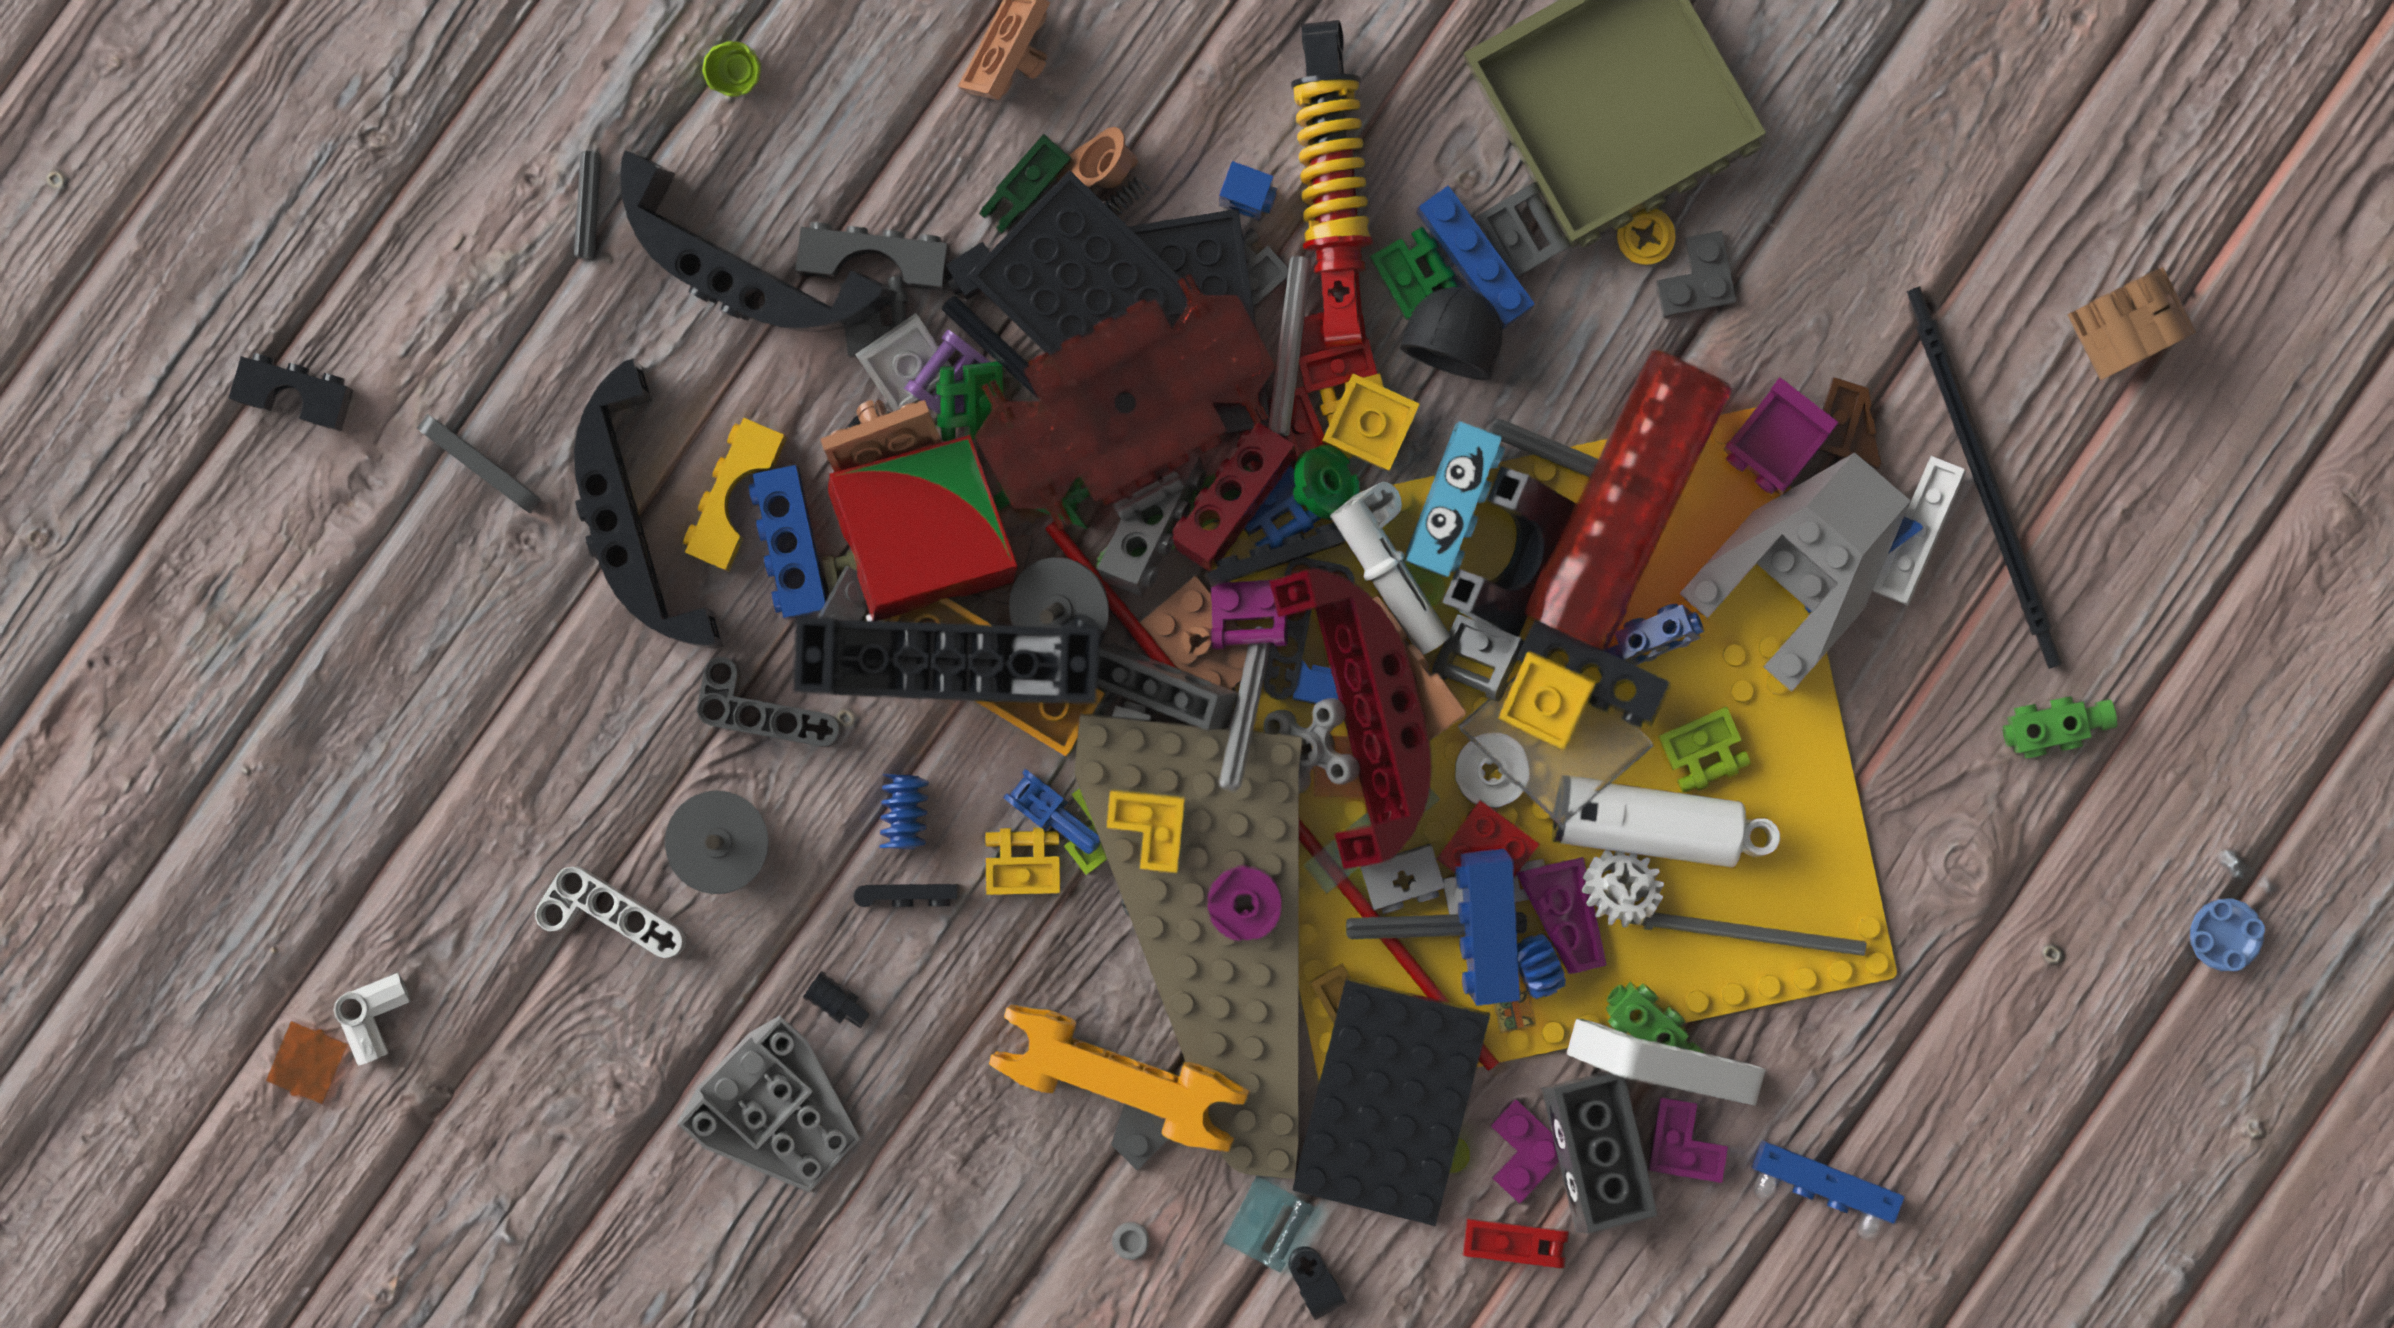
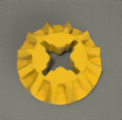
M1644 208L1632 215L1633 221L1617 230L1616 238L1621 253L1631 262L1647 266L1661 262L1669 255L1674 246L1676 235L1671 219L1663 211L1656 208L1646 212ZM1651 222L1654 223L1651 236L1660 245L1655 242L1654 244L1647 242L1645 246L1638 249L1640 237L1632 228L1644 231L1650 226Z

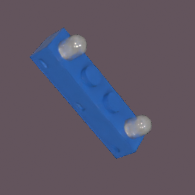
M1761 1140L1751 1168L1760 1172L1754 1186V1192L1759 1199H1772L1782 1180L1793 1184L1792 1192L1813 1200L1816 1193L1828 1198L1827 1206L1848 1213L1849 1208L1852 1207L1863 1212L1858 1225V1234L1866 1241H1872L1878 1237L1884 1220L1895 1223L1905 1197Z

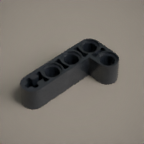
M1305 557L1292 560L1285 571V576H1289L1295 566L1305 565L1309 569L1315 568L1331 573H1343L1349 581L1355 584V577L1348 567ZM1312 609L1305 610V615L1301 620L1291 621L1287 618L1288 637L1293 638L1298 645V651L1294 656H1281L1278 653L1277 646L1271 643L1264 676V689L1275 700L1289 698L1297 687ZM1273 660L1282 664L1295 663L1294 671L1289 668L1286 669L1285 680L1291 682L1290 688H1284L1282 693H1276L1275 686L1270 684V678L1276 679L1280 666H1272Z

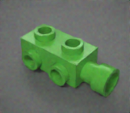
M2072 696L2050 700L2052 708L2037 711L2036 704L2014 708L2015 715L2007 717L2008 725L2002 726L2006 746H2013L2015 753L2024 752L2026 759L2046 755L2045 747L2060 744L2061 751L2082 747V739L2091 738V729L2100 728L2104 731L2117 728L2118 723L2115 707L2111 699L2095 702V706L2085 708L2084 701L2073 703ZM2068 716L2073 717L2076 722L2074 729L2070 731L2065 729L2063 725L2064 719ZM2031 724L2039 727V735L2036 738H2031L2027 734V728Z
M1631 981L1626 987L1620 984L1608 995L1607 1002L1609 1005L1606 1007L1610 1016L1608 1023L1615 1030L1625 1034L1629 1032L1633 1037L1659 1043L1657 1042L1659 1034L1668 1033L1661 1044L1705 1053L1694 1042L1688 1043L1686 1041L1689 1035L1682 1026L1686 1020L1672 1007L1669 1006L1664 1011L1655 1002L1659 997L1644 983L1639 987ZM1639 1009L1642 1011L1639 1013L1638 1019L1630 1018V1013L1633 1010Z

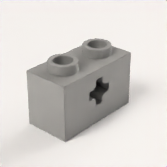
M1430 843L1397 853L1390 861L1360 866L1374 910L1381 908L1383 914L1403 908L1402 901L1417 897L1419 903L1439 896L1438 890L1445 888ZM1404 870L1406 875L1414 876V879L1408 882L1409 888L1404 890L1400 884L1393 885L1392 882L1398 879L1397 872Z

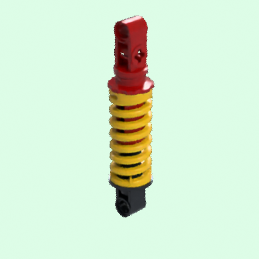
M1340 20L1302 24V45L1305 54L1306 77L1291 82L1295 103L1303 108L1296 114V123L1304 128L1297 134V140L1300 145L1306 147L1299 153V162L1307 166L1300 173V180L1309 186L1301 193L1302 201L1311 205L1303 212V219L1309 224V228L1304 233L1305 243H1303V249L1316 252L1317 256L1314 274L1321 275L1323 330L1326 347L1336 348L1365 345L1366 333L1362 314L1359 272L1366 270L1365 262L1361 260V248L1373 244V238L1368 231L1369 218L1357 215V208L1366 207L1368 204V199L1365 196H1356V189L1365 187L1366 179L1364 177H1355L1354 169L1363 168L1365 165V160L1362 157H1354L1353 150L1363 147V140L1361 138H1347L1346 131L1360 129L1362 121L1359 118L1345 119L1344 112L1358 110L1361 107L1360 101L1354 99V92L1359 89L1361 77L1354 74H1344V38ZM1341 285L1349 290V294L1343 296V302L1334 297V293L1340 292Z

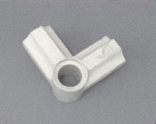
M399 972L356 990L349 991L339 997L335 1003V1017L341 1023L358 1066L389 1053L374 1017L411 1002ZM346 999H356L361 1004L362 1013L358 1018H350L343 1012V1003Z

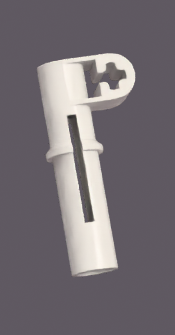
M1381 482L1351 497L1333 512L1330 517L1364 568L1365 580L1373 582L1394 617L1407 634L1410 642L1424 655L1443 644L1450 637V634L1403 562L1404 553L1396 551L1382 529L1399 514L1402 502L1399 492L1393 485L1388 482Z

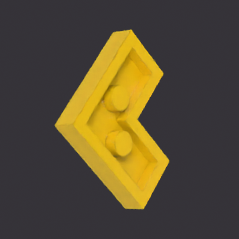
M1110 790L1106 828L1143 832L1140 869L1177 873L1185 797Z

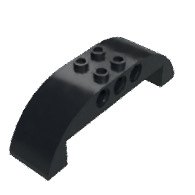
M625 150L621 158V193L627 219L638 241L650 257L662 268L691 286L688 291L690 294L706 302L710 301L714 304H717L718 301L722 302L723 304L720 309L727 314L749 321L751 317L763 323L796 331L824 332L843 329L866 320L891 303L898 293L867 275L850 271L833 306L827 305L657 214L656 211L676 173L646 157ZM700 260L701 268L699 272L696 273V264ZM732 277L733 285L732 288L728 291L727 283L728 280ZM762 294H764L765 303L760 308L759 299L762 296Z
M633 358L625 360L612 370L595 389L584 408L577 428L574 446V470L580 499L576 500L575 504L581 522L585 521L588 524L591 535L585 536L587 547L591 557H596L599 561L604 577L615 596L633 616L647 627L676 641L697 647L719 648L723 644L712 610L704 607L670 618L667 612L610 413L652 401L642 366ZM606 479V491L602 495L596 496L594 492L595 485L599 481ZM611 515H616L618 519L617 526L613 530L606 532L604 525L606 519ZM621 550H626L628 553L627 562L621 567H616V554Z
M796 616L793 692L904 699L1022 703H1096L1099 627L1061 626V628L854 621L837 620L828 617Z

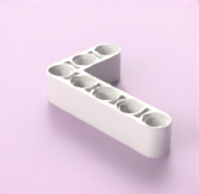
M1576 1018L1566 1053L1569 1056L1627 1078L1750 1105H1756L1766 1071L1764 1068L1745 1062L1638 1039L1605 1025Z

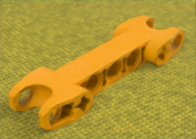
M1012 1004L1007 1007L1004 1018L1026 1032L1029 1038V1050L1023 1055L996 1051L992 1054L989 1065L1012 1078L1018 1084L1036 1091L1054 1093L1058 1080L1165 1118L1161 1134L1175 1142L1189 1147H1201L1225 1152L1231 1149L1234 1138L1229 1133L1220 1130L1212 1124L1209 1118V1105L1216 1101L1244 1105L1248 1099L1249 1090L1230 1080L1219 1071L1203 1065L1186 1062L1183 1065L1180 1076L1073 1038L1077 1022L1060 1013L1048 1009H1035Z

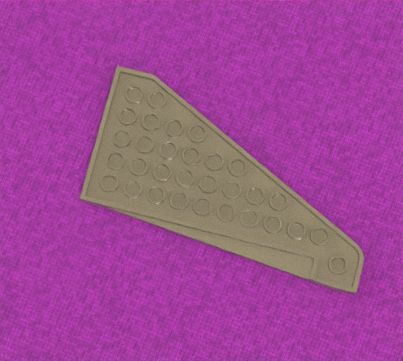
M1081 713L1074 774L1185 1061L1219 1071L1230 1080L1250 1091L1244 1105L1219 1101L1209 1105V1118L1212 1124L1220 1130L1229 1133L1234 1138L1231 1149L1228 1152L1221 1151V1154L1225 1161L1240 1173L1295 1179L1299 1142V766L1302 736L1253 731L1242 785L1237 791L1231 792L1228 789L1221 788L1219 783L1230 728L1207 731L1191 724ZM1111 789L1185 797L1177 873L1140 869L1143 832L1106 828ZM1238 865L1257 867L1268 873L1277 883L1282 896L1281 913L1278 922L1268 934L1258 939L1232 940L1221 934L1214 927L1209 916L1208 894L1213 882L1224 871ZM1249 894L1245 897L1238 895L1235 898L1238 902L1237 911L1242 912L1244 909H1247L1251 912L1254 909L1251 903L1253 897Z

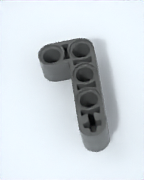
M715 657L706 664L697 704V714L703 723L714 727L821 747L832 746L840 739L842 727L834 716L737 697L740 682V669L733 660L725 657ZM720 664H727L732 671L730 680L724 684H718L713 678V671ZM713 700H720L725 707L724 715L718 720H711L706 713L707 705ZM750 706L757 707L761 713L760 722L754 727H747L742 720L744 710ZM786 713H792L797 719L796 729L789 734L782 733L778 727L780 717ZM805 715L810 716L808 723L820 726L824 720H828V726L833 728L832 735H826L824 741H821L819 733L806 730L807 738H801L806 727Z

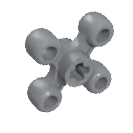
M1327 698L1318 702L1313 708L1312 715L1314 720L1309 728L1299 726L1295 716L1288 710L1271 712L1264 720L1265 732L1302 736L1299 794L1305 792L1310 786V771L1314 766L1323 767L1327 772L1328 778L1338 785L1350 783L1359 775L1360 765L1358 760L1352 755L1340 754L1334 750L1335 743L1331 731L1334 727L1340 725L1346 716L1345 706L1338 699Z

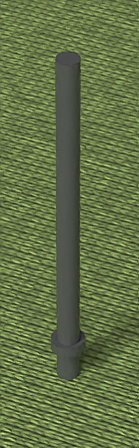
M1654 912L1651 918L1646 917L1642 924H1640L1644 926V930H1652L1653 927L1860 956H1864L1866 952V941ZM1632 919V921L1630 922V924H1635V925H1637V924L1634 922V920Z

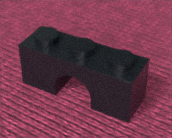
M253 353L252 359L240 356L228 399L271 412L277 395L285 389L295 388L300 392L303 400L299 419L336 431H342L353 394V389L344 386V378L327 373L323 374L322 379L309 376V368L288 363L287 369L273 365L274 358Z

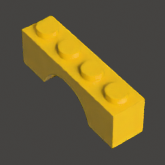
M744 417L740 425L737 423L733 425L727 439V443L731 445L726 458H719L712 477L716 478L711 492L707 490L704 492L697 509L702 512L697 525L691 524L684 537L683 544L687 546L686 554L725 571H730L744 539L735 530L729 517L728 506L731 493L736 485L745 477L757 472L774 470L787 440L785 435Z

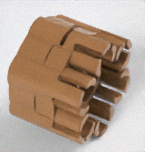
M2164 267L2152 271L2124 285L2123 288L2120 287L2112 291L2111 294L2108 293L2067 314L2100 381L2197 333Z

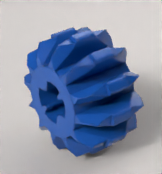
M1543 934L1530 936L1517 944L1518 972L1526 990L1529 991L1532 997L1535 999L1543 996L1547 997L1565 986L1566 979L1561 962L1546 936Z

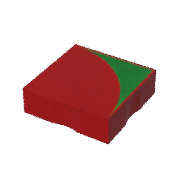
M970 435L829 474L828 493L843 537L853 552L857 567V577L873 621H880L919 610L941 599L964 597L1014 582L1017 564Z

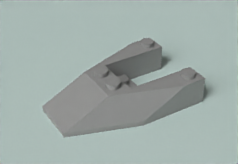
M1854 452L1753 511L1680 592V595L1708 619L1755 564H1758L1812 612L1763 667L1788 690L1793 691L1865 609L1910 504V500Z

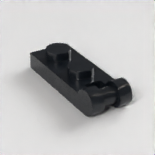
M959 884L863 885L856 888L853 897L855 903L860 907L872 906L877 900H892V907H914V899H928L929 907L951 906V899H959Z

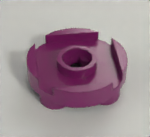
M1238 865L1224 871L1213 882L1208 894L1209 916L1214 927L1224 936L1239 941L1258 939L1268 934L1279 920L1282 896L1275 880L1265 871L1257 867ZM1247 894L1253 897L1251 903L1254 909L1251 912L1247 909H1244L1242 912L1237 911L1238 902L1235 898L1238 895L1245 897Z

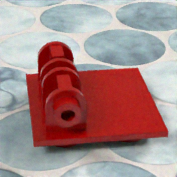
M1480 800L1469 812L1465 821L1436 859L1456 873V867L1461 866L1460 854L1505 849L1512 859L1514 879L1516 877L1515 872H1519L1540 843Z

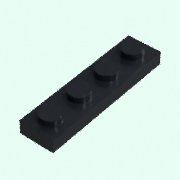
M1334 522L1316 528V535L1306 539L1303 533H1299L1283 539L1284 546L1272 549L1269 543L1249 550L1251 557L1242 560L1238 559L1237 554L1216 561L1217 568L1207 573L1211 587H1215L1291 562L1299 557H1306L1346 543V540Z

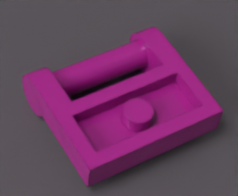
M1271 580L1227 582L1211 587V643L1213 650L1225 649L1226 645L1274 643L1275 646H1287V615L1278 617L1269 583ZM1274 619L1273 628L1226 631V621Z

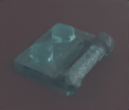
M1256 1175L1222 1242L1281 1273L1286 1264L1283 1261L1306 1216H1311L1315 1206ZM1286 1204L1292 1207L1293 1211L1271 1253L1261 1249L1281 1208Z

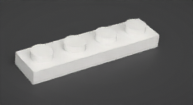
M1933 456L1930 457L1905 514V517L1919 522L1924 528L1888 554L1873 588L1875 593L1904 605H1909L1966 474L1965 469Z

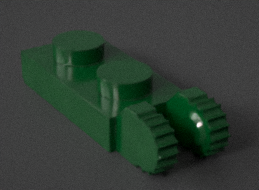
M1043 134L995 188L996 192L982 207L979 214L986 219L995 212L1004 198L1008 200L1013 207L1000 219L996 227L1001 234L1005 233L1021 213L1024 214L1066 167L1072 160L1071 157Z

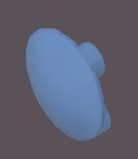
M2232 898L2216 899L2204 905L2194 916L2190 927V944L2196 956L2208 967L2219 971H2239L2249 965L2260 953L2264 941L2265 926L2257 913L2246 903Z

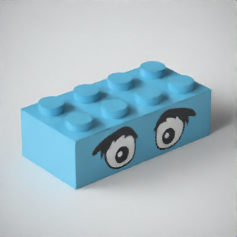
M1461 421L1455 424L1405 557L1403 558L1404 562L1443 577H1449L1450 572H1456V569H1459L1465 554L1464 551L1459 550L1464 537L1470 538L1478 520V517L1472 514L1477 503L1485 502L1492 482L1486 480L1490 468H1498L1505 447L1499 446L1502 437Z

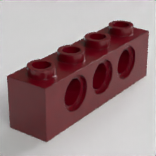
M1260 422L1255 425L1252 431L1247 429L1242 434L1237 443L1238 450L1231 459L1226 458L1220 464L1215 474L1216 480L1209 489L1205 487L1200 491L1195 499V508L1188 518L1183 516L1173 530V541L1176 550L1209 572L1216 569V561L1224 558L1297 458L1293 443ZM1252 461L1263 464L1255 472H1249L1244 469ZM1230 490L1241 492L1240 497L1234 501L1223 499L1224 494ZM1209 519H1216L1220 522L1219 526L1213 530L1202 528V524Z

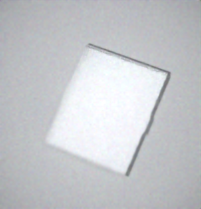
M1554 652L1549 657V660L1564 667L1568 664L1557 652ZM1516 675L1507 683L1505 694L1500 701L1489 698L1458 726L1461 732L1485 753L1514 785H1518L1558 824L1564 825L1651 749L1653 743L1636 726L1622 720L1623 714L1620 711L1610 707L1608 712H1605L1588 703L1565 751L1498 719V716L1517 677Z

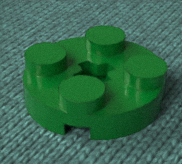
M1330 445L1318 446L1301 453L1298 456L1294 469L1296 486L1293 489V496L1296 502L1302 506L1306 505L1316 516L1332 520L1331 514L1360 491L1357 475L1351 476L1350 470L1346 466L1351 463L1346 455ZM1324 476H1325V479H1326V483L1330 486V488H1328V487L1326 486V484H1325V482H1324V479H1323Z

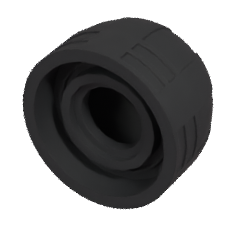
M1463 287L1440 289L1426 296L1416 306L1409 319L1400 349L1410 357L1439 370L1465 378L1489 380L1502 346L1503 330L1501 320L1494 306L1481 294Z

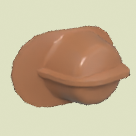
M1110 127L1069 154L1072 160L1057 176V183L1070 170L1088 188L1093 185L1105 189L1115 188L1123 182L1129 171L1137 165L1138 159L1125 145V136L1122 130L1117 127Z

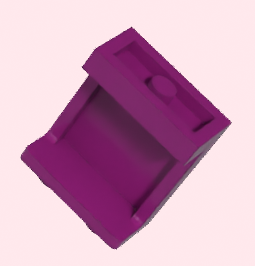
M1779 377L1771 387L1770 392L1734 437L1725 445L1723 451L1729 454L1725 459L1741 472L1746 468L1757 476L1754 482L1770 495L1775 491L1782 495L1837 427L1838 421Z

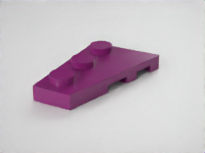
M1583 857L1515 872L1569 974L1607 965L1594 906H1587L1586 904L1591 894L1582 893V888L1587 882L1583 879L1586 872Z

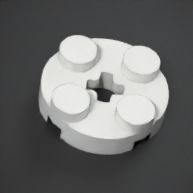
M1483 735L1471 740L1460 751L1455 763L1456 783L1461 793L1475 805L1480 800L1491 808H1499L1511 803L1524 791L1529 778L1528 763L1524 751L1515 741L1503 735ZM1494 761L1500 764L1498 771L1502 774L1499 780L1492 778L1490 781H1487L1484 778L1483 764L1491 765Z

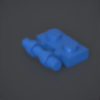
M1291 466L1244 529L1248 536L1262 529L1266 537L1255 543L1256 547L1269 543L1272 549L1284 546L1283 539L1296 535L1301 531L1305 534L1314 528L1313 524L1321 519L1309 509L1304 511L1302 506L1296 502L1293 496V489L1296 486L1294 469ZM1289 511L1294 519L1277 529L1272 521Z

